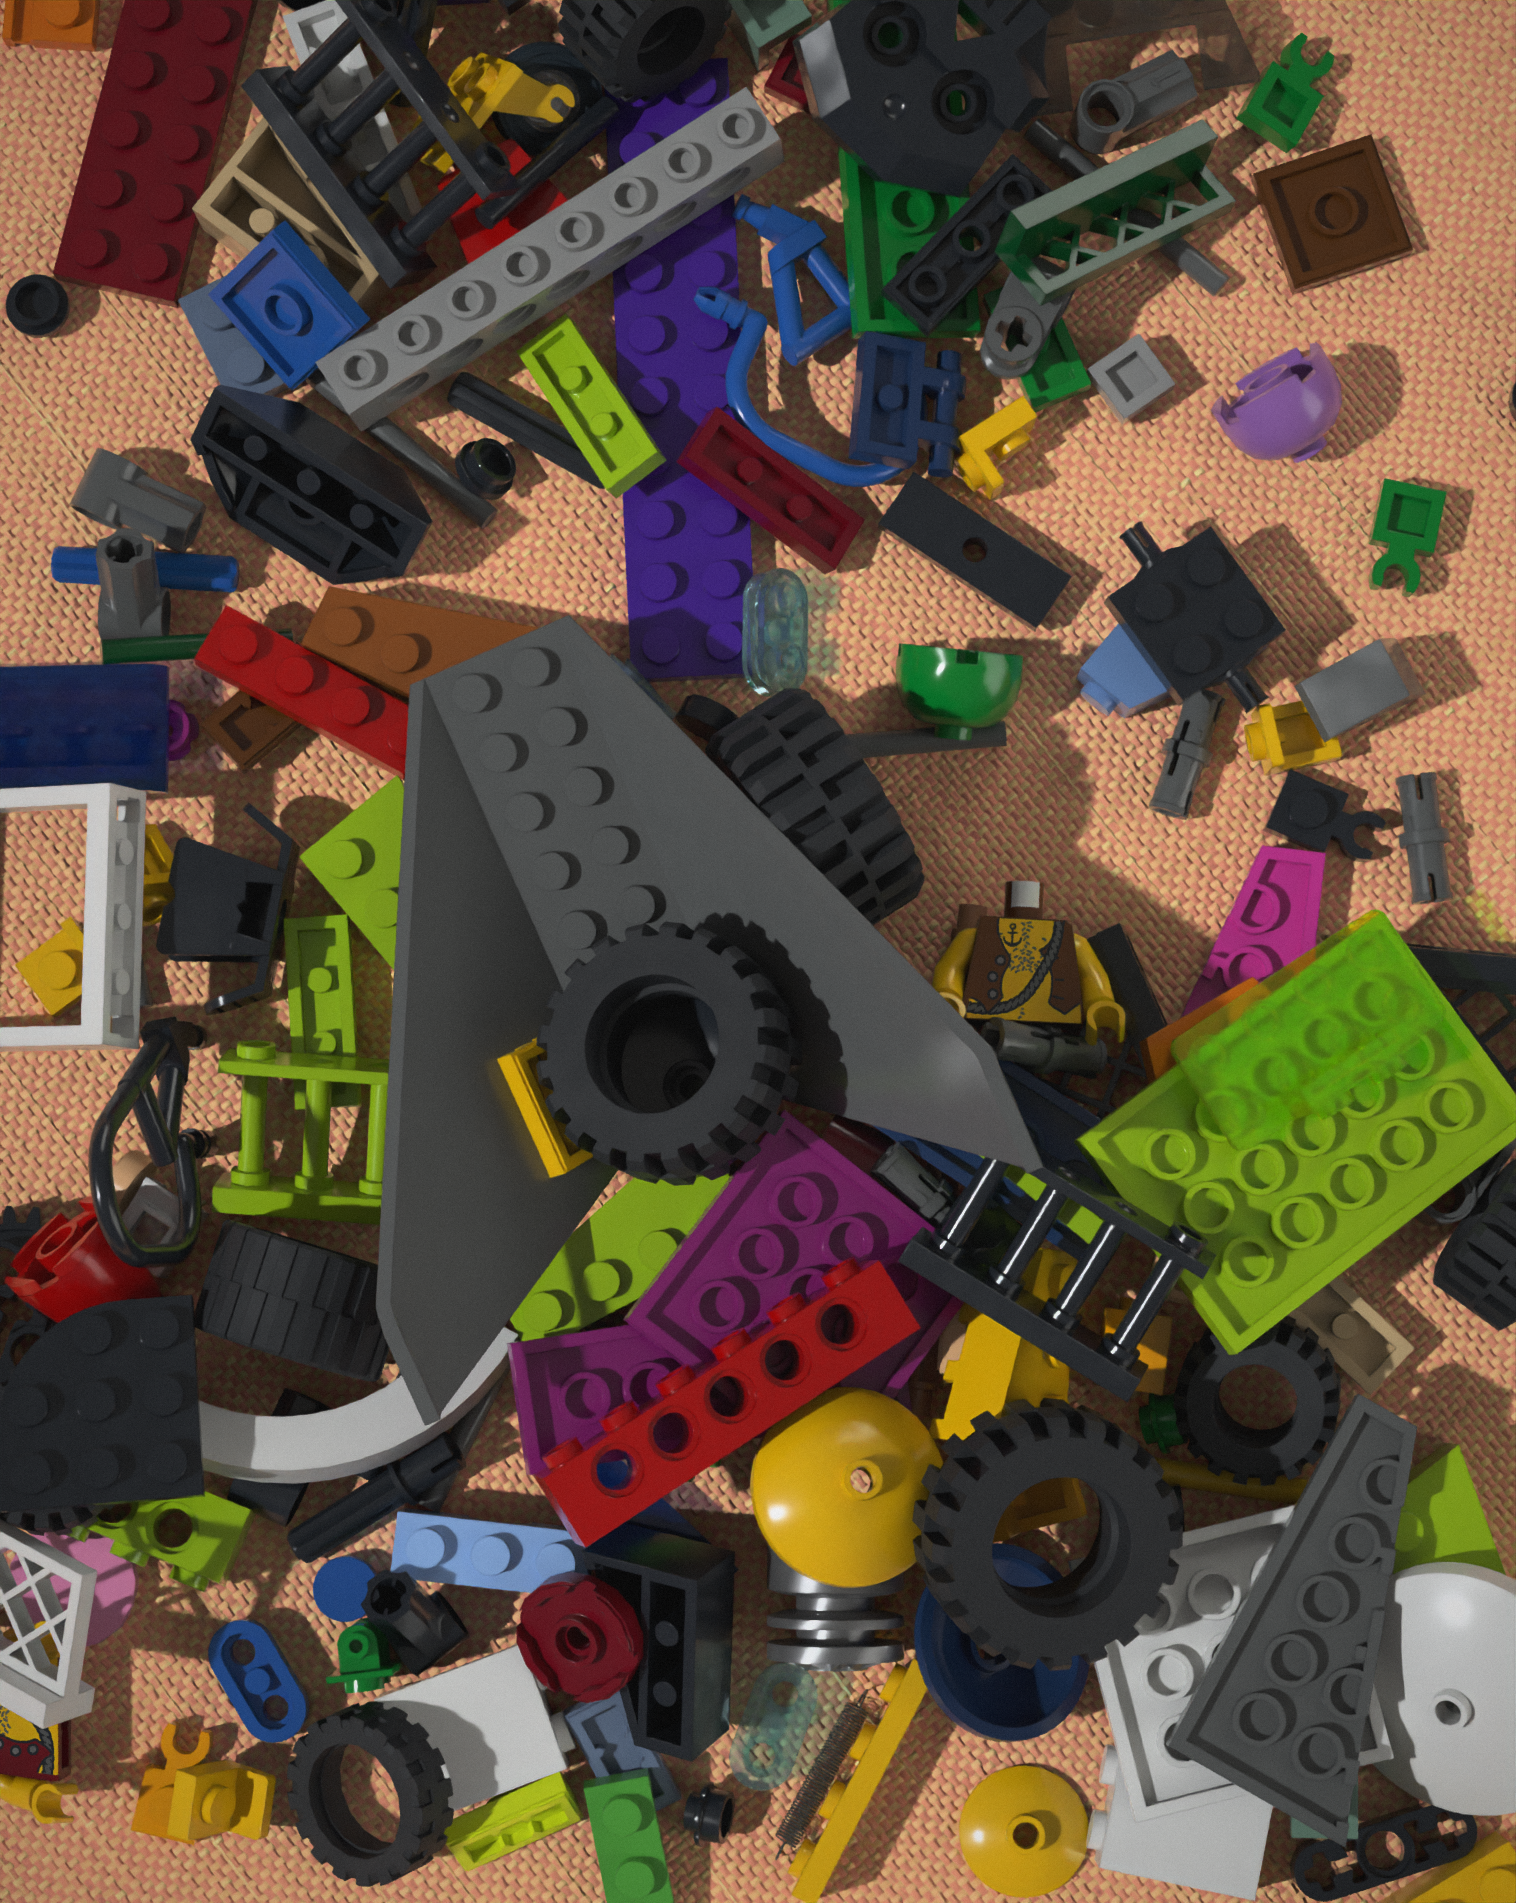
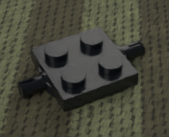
M1142 521L1134 524L1133 528L1130 527L1121 534L1119 538L1123 540L1142 567L1133 580L1109 595L1104 604L1176 704L1180 706L1201 690L1219 686L1223 683L1228 685L1245 709L1246 714L1266 701L1269 696L1265 694L1246 667L1258 651L1280 637L1286 629L1210 526L1183 546L1170 548L1163 552L1144 527Z

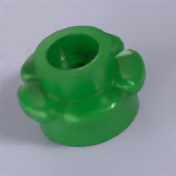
M1149 1393V1405L1139 1407V1421L1142 1434L1147 1445L1158 1443L1160 1451L1163 1454H1169L1170 1447L1188 1443V1436L1186 1434L1180 1436L1176 1425L1178 1409L1173 1408L1174 1393L1161 1396Z

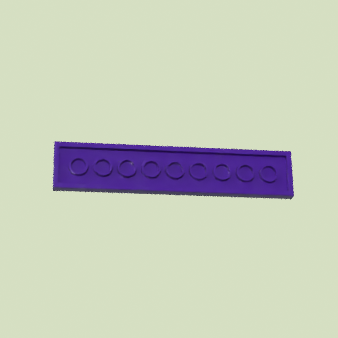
M714 58L704 61L697 69L698 72L689 80L685 79L681 82L677 89L668 94L662 92L654 100L643 102L641 98L634 103L624 102L621 97L616 99L604 88L605 96L612 99L620 110V116L606 128L608 175L730 97L728 58ZM734 194L613 271L618 387L666 458L664 463L623 493L631 679L635 683L758 677L750 517L676 462L707 412L715 407H719L735 420L727 400L725 380L728 362L740 336L741 328L737 326L734 330L729 327V323L721 319L717 320L701 312L693 300L698 288L704 286H715L739 300L736 220L731 217L735 207Z

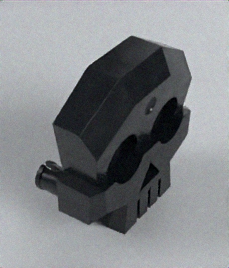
M844 0L792 42L812 120L875 182L946 197H959L981 168L1003 133H1020L1051 98L1048 94L1044 54L1048 23L1053 18L1036 0ZM957 13L981 37L954 42ZM883 24H890L897 31V42L892 48H886L879 42L878 31ZM952 91L962 94L965 100V108L958 116L951 114L946 106V99Z

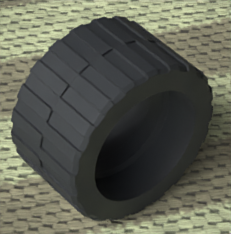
M233 1220L223 1222L194 1312L195 1328L278 1357L372 1382L380 1379L390 1349L376 1311L377 1264Z

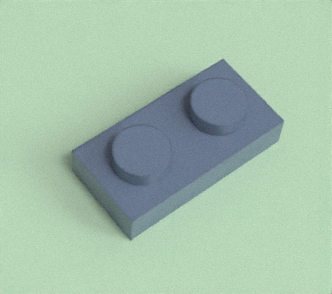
M226 276L178 299L221 385L269 396H275L289 389L209 297L208 294Z

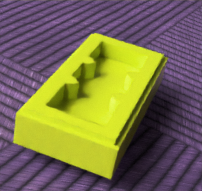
M557 1772L518 1790L512 1789L493 1796L487 1804L454 1818L452 1825L445 1828L444 1834L448 1837L446 1841L447 1847L463 1869L469 1872L579 1822L584 1816L577 1797L561 1772Z

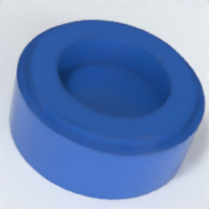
M352 1555L339 1556L324 1564L318 1571L313 1583V1596L320 1611L327 1617L340 1622L354 1621L366 1615L361 1603L367 1594V1582L377 1575L375 1569L366 1560Z

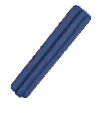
M68 546L54 548L51 558L52 577L59 583L100 585L95 556L97 548ZM155 552L160 587L230 593L237 589L240 570L239 563L233 556Z

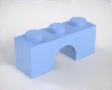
M404 1508L397 1512L391 1573L406 1571L415 1580L531 1593L550 1576L568 1572L591 1575L592 1570H586L581 1552L585 1547L575 1544L565 1526L536 1522L511 1523L472 1518L464 1514Z

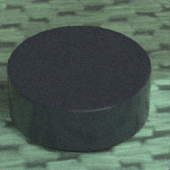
M696 694L685 697L676 715V720L680 725L708 742L712 734L739 718L724 705Z

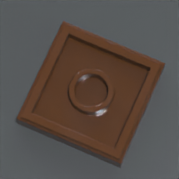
M1372 134L1253 173L1251 182L1292 295L1410 256L1413 251Z

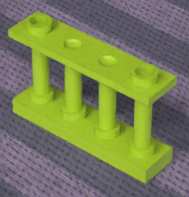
M242 1040L237 1042V1048H228L219 1059L218 1073L242 1075L238 1166L232 1167L231 1173L223 1172L213 1186L212 1212L380 1225L389 1059L276 1051V1043L265 1040ZM268 1077L306 1080L302 1170L295 1173V1178L270 1176V1169L264 1167ZM332 1082L371 1084L366 1175L361 1176L359 1182L334 1181V1174L328 1172Z

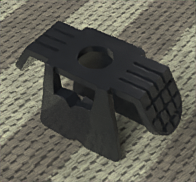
M249 802L242 810L282 844L277 870L190 838H181L176 843L168 881L175 890V897L163 907L156 947L161 954L168 955L172 961L259 963L255 984L224 994L205 1003L203 1007L207 1016L225 1013L271 997L277 966L283 949L285 938L284 919L289 918L295 885L294 878L301 847Z

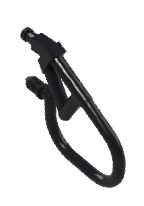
M176 1016L147 1021L140 1031L144 1044L96 1120L90 1139L88 1154L89 1180L97 1221L105 1240L115 1255L122 1262L134 1268L175 1266L184 1262L191 1255L198 1240L202 1216L201 1190L196 1159L213 1157L219 1149L216 1146L217 1136L210 1130L187 1128L179 1133L184 1086L187 1084L189 1074V1050L203 1048L206 1045L208 1035L202 1026L193 1025V1022L177 1021ZM155 1074L159 1081L157 1098L150 1083ZM131 1109L134 1112L153 1164L157 1167H162L174 1162L179 1200V1217L177 1231L171 1243L138 1244L129 1234L118 1207L112 1166L113 1145L115 1136Z

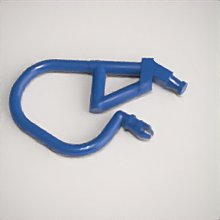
M741 194L731 217L739 221L742 218L758 229L757 235L777 244L767 255L781 350L785 359L791 365L796 366L852 329L848 279L822 245L827 236L815 220L808 222L774 204L771 207L752 202L750 197ZM803 260L838 307L805 330L795 264ZM715 286L698 288L693 300L701 312L717 320L721 319L729 323V327L734 330L737 326L742 328L728 362L725 380L727 400L731 412L738 423L788 461L840 485L851 487L874 486L891 480L905 470L876 463L854 465L841 462L767 424L755 410L747 385L751 363L767 329L768 321L766 316L748 307L747 300L742 298L740 301ZM922 394L920 420L928 421L926 395Z

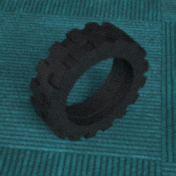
M377 1701L367 1702L361 1706L359 1703L351 1705L311 1724L306 1729L309 1734L298 1738L292 1751L297 1756L294 1761L289 1762L287 1769V1779L292 1781L293 1789L287 1792L290 1810L296 1809L300 1821L295 1823L302 1840L309 1839L314 1847L310 1852L321 1864L328 1862L333 1867L332 1874L344 1881L354 1878L356 1879V1885L362 1887H371L379 1882L380 1886L389 1884L434 1859L432 1854L440 1851L448 1839L444 1831L445 1828L452 1825L454 1809L448 1807V1797L453 1796V1787L450 1777H444L441 1766L446 1763L439 1748L432 1749L426 1740L430 1736L419 1723L412 1725L407 1721L408 1714L397 1707L386 1710L383 1708V1703ZM348 1745L359 1746L375 1756L392 1779L399 1798L400 1823L393 1843L380 1841L365 1831L349 1810L342 1792L340 1773L344 1751Z

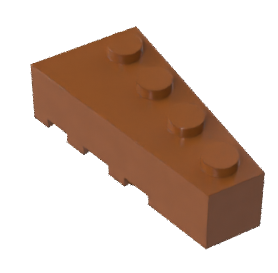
M329 586L301 644L305 649L370 685L409 703L411 684L536 630L539 627Z

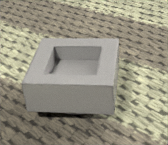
M1139 333L1087 369V375L1091 383L1122 425L1171 392L1175 387V382Z

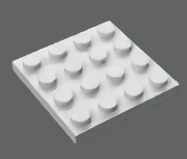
M1296 1504L1183 1532V1546L1179 1549H1170L1169 1556L1180 1565L1174 1585L1162 1583L1157 1594L1165 1602L1154 1619L1147 1614H1144L1133 1627L1140 1635L1124 1647L1116 1639L1105 1646L1108 1653L1107 1658L1094 1662L1131 1811L1136 1823L1251 1794L1167 1746L1166 1742ZM1085 1557L1068 1561L1070 1571L1072 1572ZM1374 1684L1369 1713L1365 1718L1358 1758V1761H1360L1359 1767L1394 1758Z

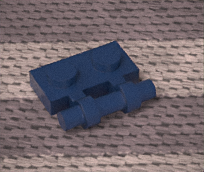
M865 331L858 339L848 458L910 469L917 462V450L919 447L929 453V475L939 478L952 476L954 455L961 452L959 437L962 435V431L957 428L958 402L965 399L967 379L961 374L962 354L953 350L939 351L937 353L936 368L924 366L926 342ZM922 394L928 395L933 400L932 422L920 420Z

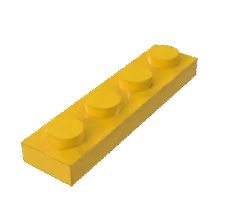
M914 1655L908 1668L897 1662L893 1667L879 1695V1698L889 1703L878 1726L865 1721L848 1756L859 1761L850 1780L846 1785L835 1779L818 1812V1815L828 1820L817 1843L806 1837L804 1838L787 1871L788 1874L797 1878L791 1895L805 1903H817L928 1690L921 1675L916 1655Z

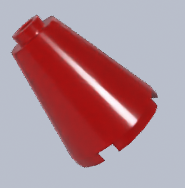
M92 1196L78 1201L85 1211L70 1221L60 1212L39 1229L16 1254L10 1264L18 1272L17 1277L6 1276L5 1283L16 1296L57 1323L79 1311L106 1302L164 1297L149 1268L131 1267L122 1262L112 1251L97 1221Z

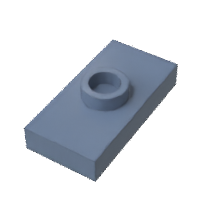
M617 1691L609 1699L589 1703L579 1701L564 1709L563 1717L596 1778L648 1768L657 1811L682 1799L681 1790L662 1754L634 1745L620 1691Z

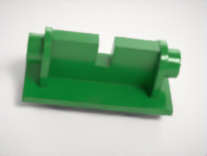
M368 1617L362 1618L346 1628L339 1636L337 1648L340 1667L326 1677V1683L344 1682L345 1693L378 1690L385 1688L384 1684L391 1682V1676L405 1664L400 1658L391 1659L389 1641L386 1635Z

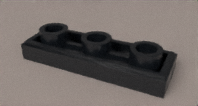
M1012 154L884 286L881 295L928 337L1002 261L996 254L995 249L1010 211L1053 190ZM971 236L978 239L982 246L978 250L969 251L964 249L959 241L964 237Z
M916 472L912 473L878 523L879 529L1034 632L1072 577ZM969 545L980 546L984 550L986 557L979 562L969 561L963 555V549Z

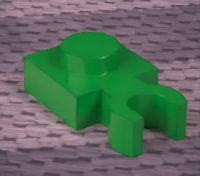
M1303 33L1296 36L1283 48L1280 56V65L1272 61L1262 70L1236 117L1238 121L1285 153L1297 145L1324 97L1309 85L1315 83L1329 72L1334 62V55L1327 51L1313 66L1307 64L1301 56L1302 46L1308 38Z
M1384 478L1379 490L1368 544L1384 547L1386 550L1385 554L1377 560L1370 571V589L1378 590L1381 587L1384 571L1397 569L1405 578L1402 596L1410 597L1415 592L1420 583L1421 575L1419 566L1414 560V555L1430 558L1434 553L1446 491Z

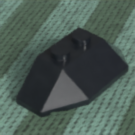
M218 385L214 388L190 439L197 455H202L210 481L229 518L333 585L369 581L383 577L403 576L407 573L433 522L404 469L300 402Z

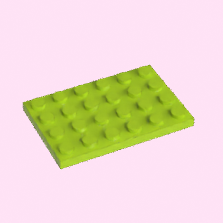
M1380 912L1074 1140V1143L1110 1191L1169 1227L1175 1221L1196 1230L1207 1239L1208 1245L1206 1249L1214 1253L1216 1257L1205 1277L1201 1279L1187 1269H1184L1176 1283L1229 1355H1236L1516 1139V1094L1383 912ZM1152 1249L1157 1257L1160 1258L1162 1254Z

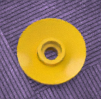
M1014 1765L991 1773L971 1791L960 1816L959 1840L969 1867L985 1885L1008 1896L1029 1898L1041 1896L1058 1889L1075 1874L1087 1850L1086 1840L1089 1824L1084 1805L1079 1796L1063 1778L1041 1767ZM1024 1822L1033 1824L1038 1831L1035 1842L1028 1846H1021L1013 1839L1014 1829L1017 1825Z

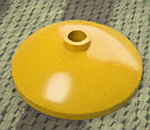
M836 1387L827 1389L769 1427L757 1447L751 1470L750 1490L753 1511L758 1526L770 1547L779 1558L799 1574L818 1583L833 1587L860 1588L875 1585L901 1574L917 1561L913 1539L922 1535V1533L912 1521L915 1501L919 1499L928 1501L930 1491L921 1481L929 1464L941 1468L943 1461L926 1427L910 1410L899 1402L881 1393L863 1388ZM855 1469L862 1470L869 1477L870 1487L866 1493L858 1492L851 1484V1474Z

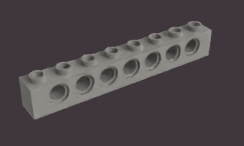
M745 87L315 363L360 432H362L785 162L781 138L748 88Z

